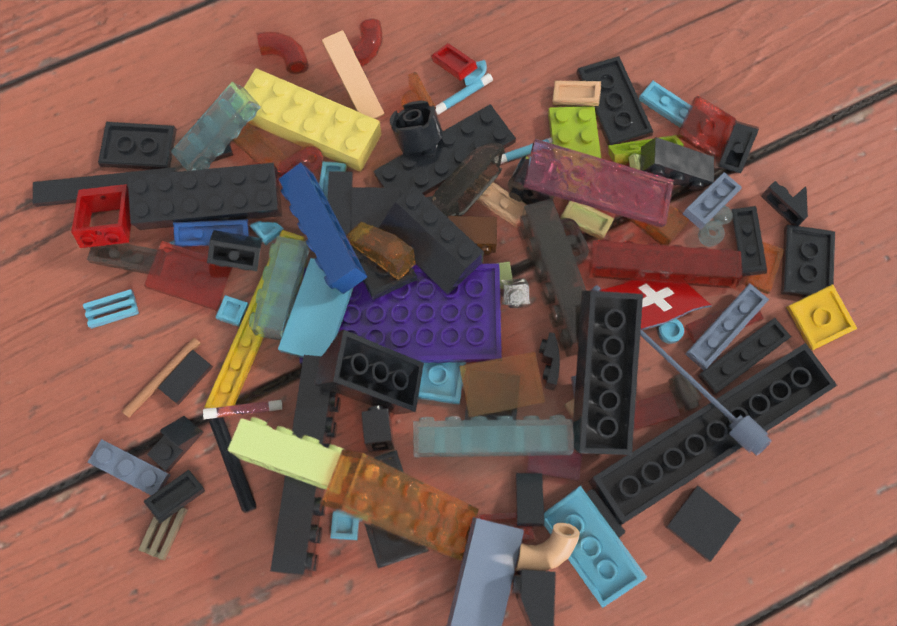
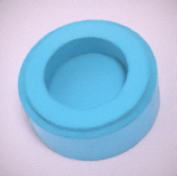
M677 319L658 327L659 338L667 344L678 342L684 334L683 324Z

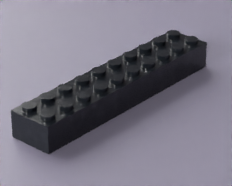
M804 343L716 400L735 418L739 416L745 418L749 415L767 432L838 385L808 345ZM709 403L633 451L632 455L625 456L595 475L588 482L622 525L742 448V446L730 435L732 421L713 403Z

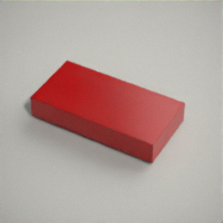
M449 43L431 55L433 62L460 81L478 68L474 60Z

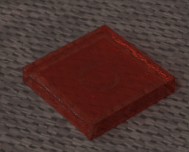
M696 96L676 137L717 159L721 154L736 118L702 97Z

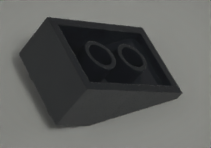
M518 571V576H513L512 593L517 594L518 604L528 626H554L556 572Z

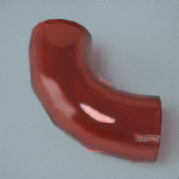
M367 19L361 22L359 25V42L351 47L361 67L366 66L377 56L382 45V26L377 19Z
M280 32L257 33L258 45L262 56H280L286 64V70L292 74H301L308 70L309 64L302 46L292 37Z

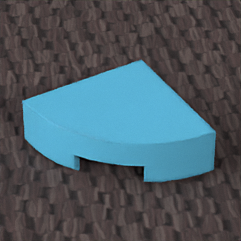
M485 60L476 62L478 68L464 78L466 86L477 82L484 76L487 70Z
M258 221L250 225L259 238H263L262 242L265 246L277 238L281 231L284 230L282 226L275 222Z

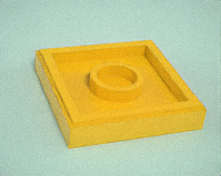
M830 285L786 307L811 351L857 329L834 285Z

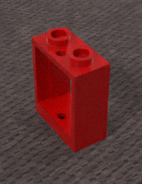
M127 184L78 190L71 233L79 247L88 248L129 243L131 220L129 188ZM120 209L118 224L90 227L93 212Z

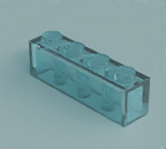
M231 82L172 149L171 153L187 171L209 169L210 164L215 158L225 151L226 146L232 139L236 138L248 121H251L256 116V112L261 106L244 87Z
M277 236L275 244H271L269 250L270 263L263 270V287L258 290L256 295L257 308L255 312L251 313L249 319L250 329L255 336L281 341L297 297L309 253V248L305 241Z

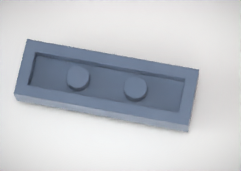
M724 172L687 207L683 215L699 229H702L742 187Z
M102 439L88 460L89 464L149 495H153L163 488L170 477V474Z

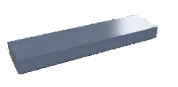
M749 283L685 355L705 371L769 299Z

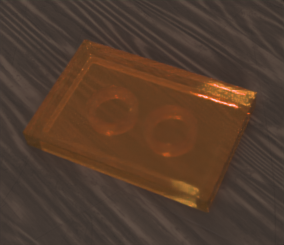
M535 352L459 366L469 417L545 402Z

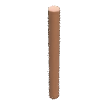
M193 337L121 412L130 418L192 350L195 351L201 343Z

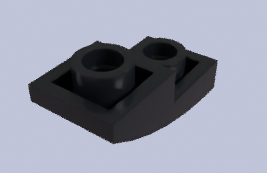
M550 332L547 340L542 339L539 353L543 354L541 362L550 364V366H545L542 379L546 380L544 388L554 391L559 377L560 355L555 333Z

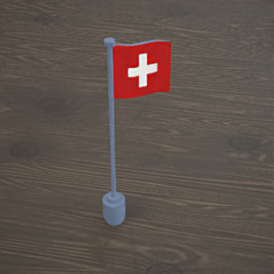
M669 267L650 271L624 284L601 289L598 285L592 288L591 291L643 294L640 336L732 421L730 435L749 453L753 452L757 456L768 447L772 440L767 437L769 434L749 415L745 418L742 416L735 418L642 331L666 324L691 311L711 307L712 305Z

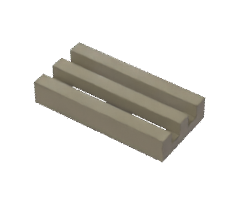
M181 508L177 511L178 514L160 552L157 549L172 516L162 522L151 548H149L159 526V522L153 517L139 547V551L165 560L188 510Z

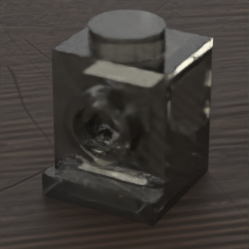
M526 278L501 280L502 305H508L509 308H521L523 304H530L529 283Z

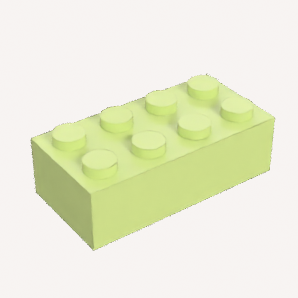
M251 417L250 421L241 418L228 448L229 452L241 460L339 495L343 493L353 466L352 461L348 457L349 455L345 453V449L331 444L329 448H325L319 444V440L306 435L300 439L293 435V431L284 427L277 426L276 430L267 426V422L255 417Z

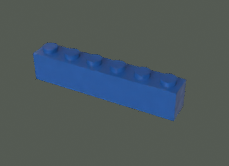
M299 163L279 178L282 186L281 193L290 202L289 209L298 218L299 222L297 225L308 238L306 244L317 256L315 258L316 264L326 274L324 277L326 284L331 289L336 288L344 294L366 279L367 275L314 174L305 165Z

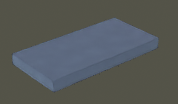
M473 517L447 626H502L524 530Z

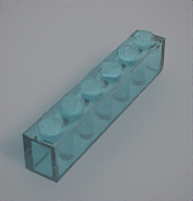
M563 415L550 416V419L539 420V416H525L523 420H513L512 416L497 417V420H487V417L475 416L467 421H461L460 417H446L445 421H435L433 417H421L419 421H413L414 457L571 455L574 452L572 419H565Z

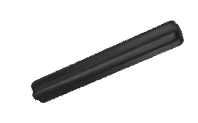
M218 415L217 418H211L209 423L241 510L244 513L255 510L257 506L239 458L228 451L232 439L224 418Z

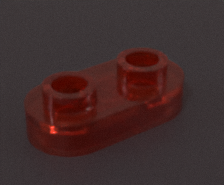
M303 147L280 162L278 166L279 176L282 177L288 172L290 166L295 167L299 163L305 165L312 172L321 166L323 155L316 147ZM310 154L315 156V160L312 163L308 161Z

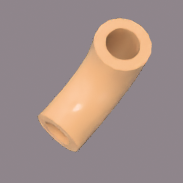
M556 523L553 526L549 539L539 545L521 544L515 567L516 571H547L558 567L571 556L578 542L579 530L571 524Z

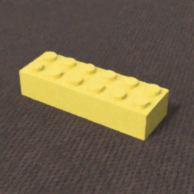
M257 68L233 104L240 120L338 163H346L347 167L359 172L362 171L382 135L380 121Z

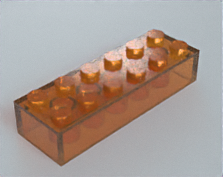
M345 449L341 451L321 505L437 554L462 561L472 519L477 517L479 511L478 508L364 453Z

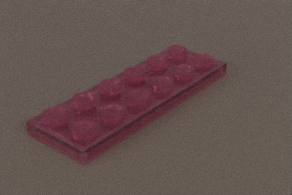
M535 139L532 144L523 187L664 227L667 223L674 180Z

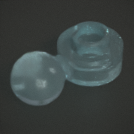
M724 206L713 217L714 221H709L699 230L698 237L703 245L714 247L723 240L725 231L722 225L728 224L733 218L732 210L729 207ZM709 230H714L716 232V236H711L709 234Z

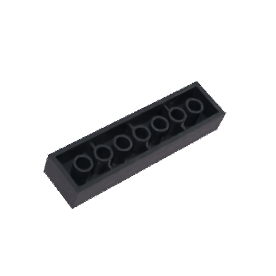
M304 355L292 428L293 435L300 439L304 435L319 440V444L323 445V447L329 448L331 438H335L337 433V422H334L335 412L339 413L341 398L338 397V393L314 385L319 359L322 356ZM285 475L271 572L312 577V572L317 571L319 555L315 554L316 544H320L322 540L323 528L319 527L320 516L324 517L326 512V500H323L325 489Z

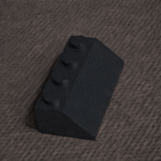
M414 185L395 201L379 226V229L447 295L483 263L484 251Z
M340 330L319 359L314 385L371 406H383V409H388L390 413L396 415L416 412L424 363L346 330Z

